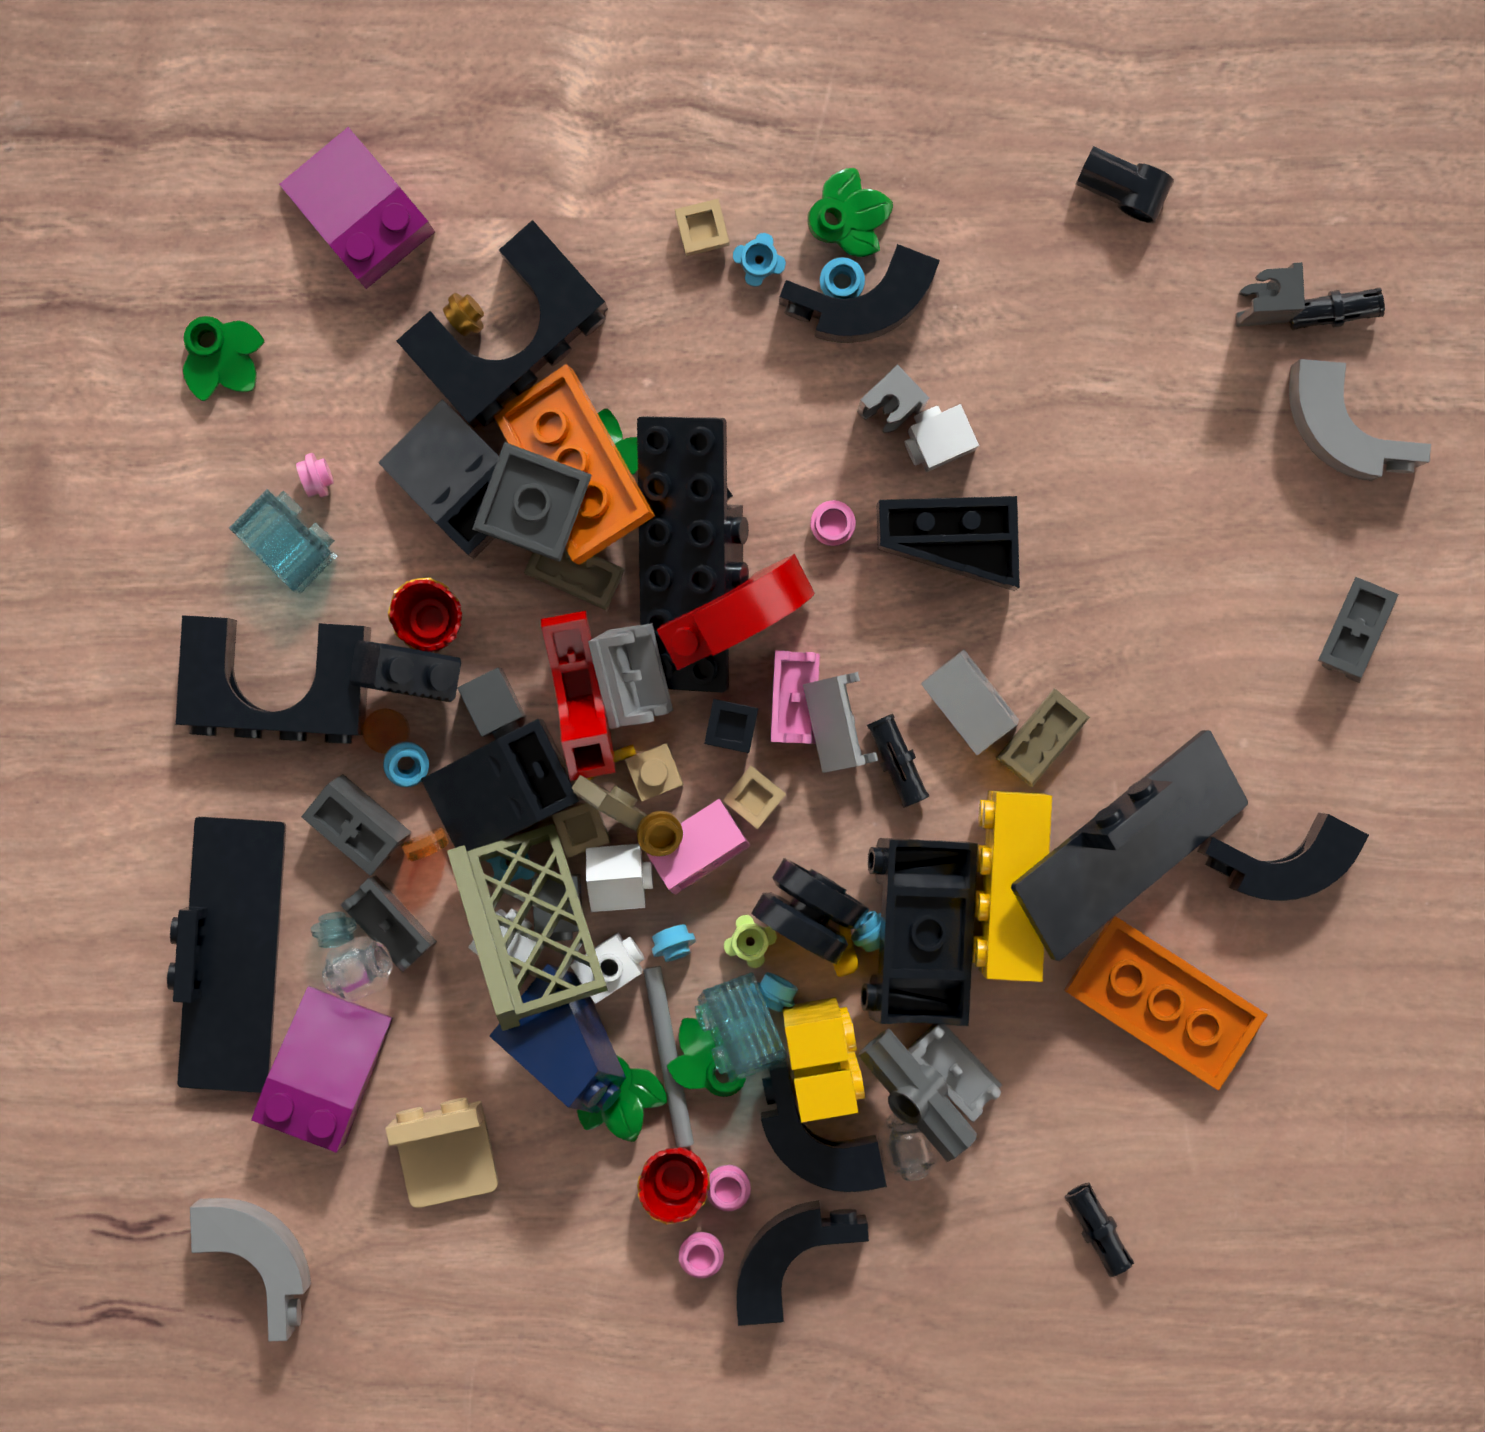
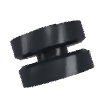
M783 858L772 878L777 887L793 897L791 902L772 892L762 893L751 914L801 947L837 965L848 943L845 936L829 926L828 922L832 920L845 928L858 929L869 908L847 894V890L821 873L813 869L809 871L791 860Z

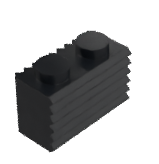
M358 640L355 644L349 681L352 686L452 702L456 697L461 659L459 657Z

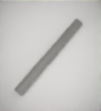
M661 966L643 969L676 1147H686L693 1145L694 1140L684 1087L672 1078L667 1069V1064L678 1057L662 970Z

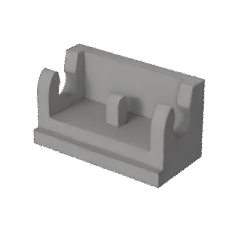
M897 364L860 400L857 412L866 420L875 415L879 408L883 407V413L890 415L882 431L883 433H890L902 425L913 413L916 415L921 413L929 397Z
M652 623L609 629L588 641L609 729L654 721V716L665 715L673 711Z
M964 649L921 683L976 755H979L1017 726L1019 722L1018 717Z
M858 672L803 684L822 773L878 761L876 752L861 755L855 728V718L851 711L846 684L860 681Z
M933 1024L907 1049L920 1065H928L943 1076L948 1086L947 1096L972 1122L982 1114V1108L989 1100H996L1001 1094L999 1088L1002 1084L945 1024Z

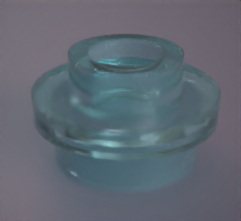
M331 912L321 915L318 918L319 922L311 927L312 937L317 938L318 946L321 948H335L353 942V932L357 929L356 920L346 917L344 912Z

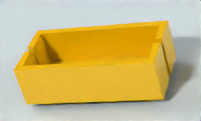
M988 790V799L980 800L978 824L979 827L986 829L985 845H978L976 872H980L983 875V891L975 890L974 917L981 921L980 936H973L972 963L979 967L978 970L986 979L1043 982L1044 946L1014 895L1011 885L1049 854L1052 795Z
M836 997L799 1003L791 1008L784 1006L785 1032L791 1066L795 1075L794 1084L801 1123L858 1113L856 1100L864 1099L865 1092L861 1070L854 1052L857 1051L853 1024L847 1007L839 1008Z

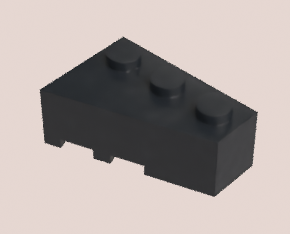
M1017 496L891 499L878 501L876 505L878 550L1012 591L1020 588Z

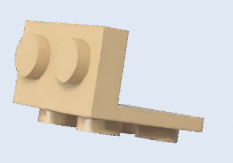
M458 1098L441 1103L440 1110L424 1113L422 1107L403 1110L396 1113V1119H393L385 1128L389 1146L397 1144L409 1202L413 1207L421 1208L490 1193L497 1188L499 1180L482 1101L468 1103L467 1098Z

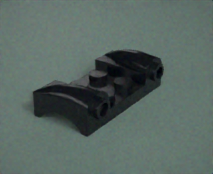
M879 838L876 847L869 849L868 871L870 874H875L878 884H882L878 974H872L869 983H864L861 990V1006L863 1011H868L871 1020L879 1024L934 1023L969 1026L978 843Z

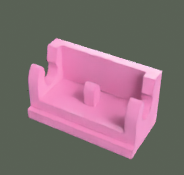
M775 650L770 742L816 744L803 684L818 681L820 654Z
M718 799L681 823L683 838L679 847L673 853L666 856L646 854L667 888L676 895L751 845L727 808Z

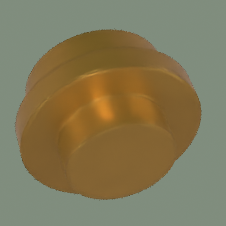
M453 293L448 298L449 304L443 308V312L450 324L461 335L466 337L472 331L478 333L484 328L481 321L484 312L470 295L467 294L462 297L458 293Z
M656 811L648 814L641 820L637 828L639 845L646 853L652 856H666L673 853L679 847L683 838V829L679 820L673 814L665 811Z

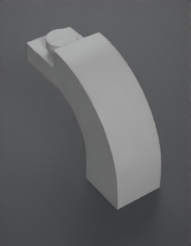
M1300 359L1291 365L1289 399L1294 422L1310 450L1328 466L1345 475L1372 481L1382 477L1383 464H1387V472L1414 473L1415 467L1430 462L1431 444L1374 438L1364 433L1353 423L1344 403L1346 363Z
M230 1198L199 1199L190 1207L192 1253L228 1252L248 1260L260 1273L266 1288L268 1341H287L295 1331V1326H300L301 1301L299 1298L294 1299V1295L304 1294L311 1285L307 1259L298 1240L281 1220L255 1204Z

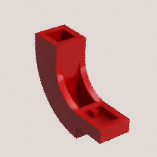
M793 554L755 572L747 581L713 601L661 625L657 632L674 665L679 670L711 654L714 656L773 625L804 605L814 596L815 592L796 555Z
M586 611L541 619V629L556 692L561 743L570 781L577 780L580 775L590 778L616 773L611 731L588 643L592 636Z

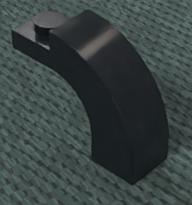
M897 244L885 276L870 292L856 298L839 299L786 280L779 296V305L785 306L784 313L797 320L810 322L811 317L819 319L815 330L816 338L837 343L871 340L894 330L915 312L928 292L940 260Z
M1318 812L1301 845L1291 854L1277 860H1257L1214 837L1206 839L1200 845L1197 852L1208 857L1205 865L1228 877H1230L1233 870L1237 872L1229 887L1230 889L1259 899L1287 901L1308 897L1336 882L1355 862L1369 834L1330 814Z
M787 1061L770 1064V1077L762 1078L767 1105L776 1104L777 1109L761 1112V1122L768 1142L780 1160L802 1179L832 1191L861 1192L887 1187L876 1135L846 1141H834L820 1137L812 1132L804 1122L801 1123V1118L795 1104Z
M817 1200L793 1206L768 1221L750 1242L740 1264L736 1295L738 1326L784 1322L781 1288L783 1277L791 1262L802 1252L816 1246L868 1242L869 1235L866 1215H857V1210L838 1209L831 1211L829 1218H821L820 1203Z

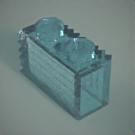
M266 489L229 529L292 591L302 593L338 556L330 548L335 540L318 523L315 522L309 527L298 516L303 510L302 507L284 490L277 496L273 491Z
M753 972L707 988L697 998L699 1005L695 1006L697 1021L704 1032H711L716 1046L712 1048L714 1063L720 1074H728L731 1083L777 1066L788 1057Z

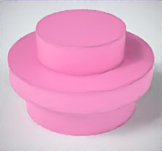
M313 453L305 455V460L296 463V467L308 497L317 494L321 498L328 496L327 486L334 484L326 460L324 458L317 460Z
M832 500L820 504L814 510L810 525L813 535L819 542L828 546H838L851 538L855 530L856 520L849 506L843 502Z
M723 1165L710 1173V1188L707 1198L714 1207L722 1211H734L741 1208L747 1202L750 1196L751 1185L747 1174L742 1169L733 1165Z
M693 1233L685 1238L680 1246V1265L692 1277L701 1279L711 1277L719 1271L723 1264L724 1250L722 1244L710 1233Z

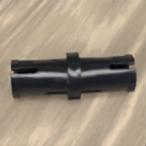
M1379 287L1342 294L1339 290L1329 291L1328 296L1306 299L1305 309L1289 321L1291 323L1290 327L1292 330H1297L1310 326L1331 324L1334 328L1343 326L1344 322L1383 317L1385 314V303L1382 289Z
M890 714L868 724L867 727L870 729L884 761L880 763L883 772H889L902 801V806L905 808L928 798L929 793L926 792L913 762V759L916 758L913 749L908 751L894 720L895 717L893 714Z
M1084 1183L1070 1190L1064 1197L1083 1228L1081 1234L1086 1243L1092 1244L1109 1277L1117 1276L1132 1267L1134 1261L1115 1230L1118 1225L1112 1216H1107L1091 1184Z

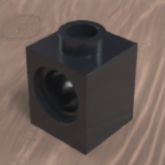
M713 699L704 744L749 753L759 708Z

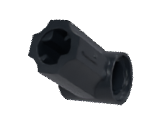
M1095 146L1092 147L1076 181V185L1117 203L1118 208L1122 212L1146 223H1155L1174 183V179L1159 168L1142 163L1134 165Z

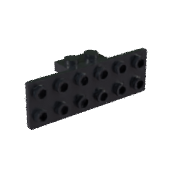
M641 416L637 419L638 487L655 516L639 526L640 625L651 623L653 625L669 690L723 693L729 689V648L714 656L711 654L677 670L657 629L661 625L726 594L749 579L748 565L746 562H743V544L746 543L749 533L748 521L746 517H743V505L727 504V422L725 418Z
M1202 730L1012 883L1011 889L1052 960L1061 961L1248 805V800L1212 732Z
M203 816L195 818L189 907L180 909L178 917H173L170 942L171 944H176L175 963H170L167 973L168 990H173V1002L183 1003L177 1081L180 1088L261 1093L270 1072L286 840L285 822Z

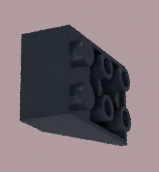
M442 399L378 463L469 557L475 559L495 539L473 530V526L499 456Z
M536 719L421 779L454 847L457 848L465 845L467 851L501 841L583 800L573 793L574 781H570L567 766L543 719Z

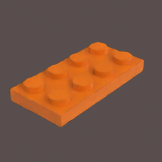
M567 364L503 406L504 409L494 417L509 444L592 475L565 547L574 563L582 564L655 516L574 370Z
M1116 916L1107 922L1064 989L1066 993L1218 1091L1268 1015Z

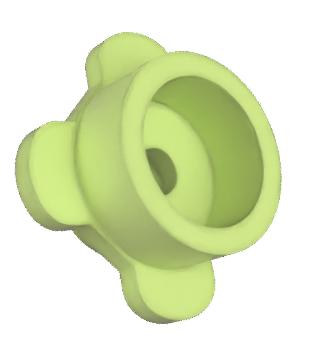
M742 915L736 920L737 928L732 937L725 940L724 950L729 956L737 955L741 959L746 960L749 967L758 968L764 964V954L769 945L776 942L777 935L774 929L770 927L764 928L754 923L750 915ZM748 937H752L755 940L752 946L746 944Z

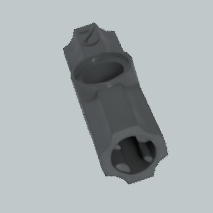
M889 1028L881 1032L860 1051L858 1055L890 1093L888 1104L892 1112L904 1123L912 1126L916 1125L947 1162L955 1159L977 1139V1133L946 1097L948 1086L943 1076L928 1065H920Z

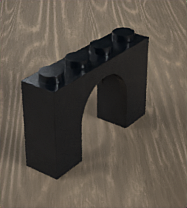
M533 220L499 249L502 258L531 289L539 302L540 322L533 340L524 350L510 358L501 360H488L477 357L465 350L431 311L396 340L473 428L479 423L487 426L494 421V417L504 409L501 404L513 393L519 396L531 388L538 380L535 373L547 363L551 366L558 364L572 350L569 345L571 341L581 333L585 336L590 335L606 320L603 315L608 310L606 302Z
M182 615L175 725H189L190 735L216 736L217 727L235 728L234 737L262 739V730L280 731L279 740L307 741V732L325 733L324 742L352 744V735H365L368 688L352 686L349 679L355 644L358 640L370 642V627L319 623L316 673L310 690L301 701L292 707L271 712L251 703L243 695L236 682L234 660L237 620L221 617Z

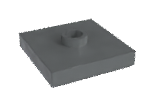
M504 442L473 530L560 562L592 475Z

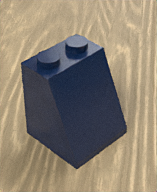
M547 964L542 971L554 976L558 967ZM567 971L562 979L574 986L582 984L577 975L570 971ZM536 977L521 996L523 1003L541 998L549 983ZM557 988V990L555 991V993L560 992V991H563V990L560 989V988ZM591 997L519 1019L520 1026L502 1031L500 1024H498L489 1035L568 1108L598 1113L600 1110L605 1111L610 1108L621 1094L619 1086L624 1082L626 1076Z

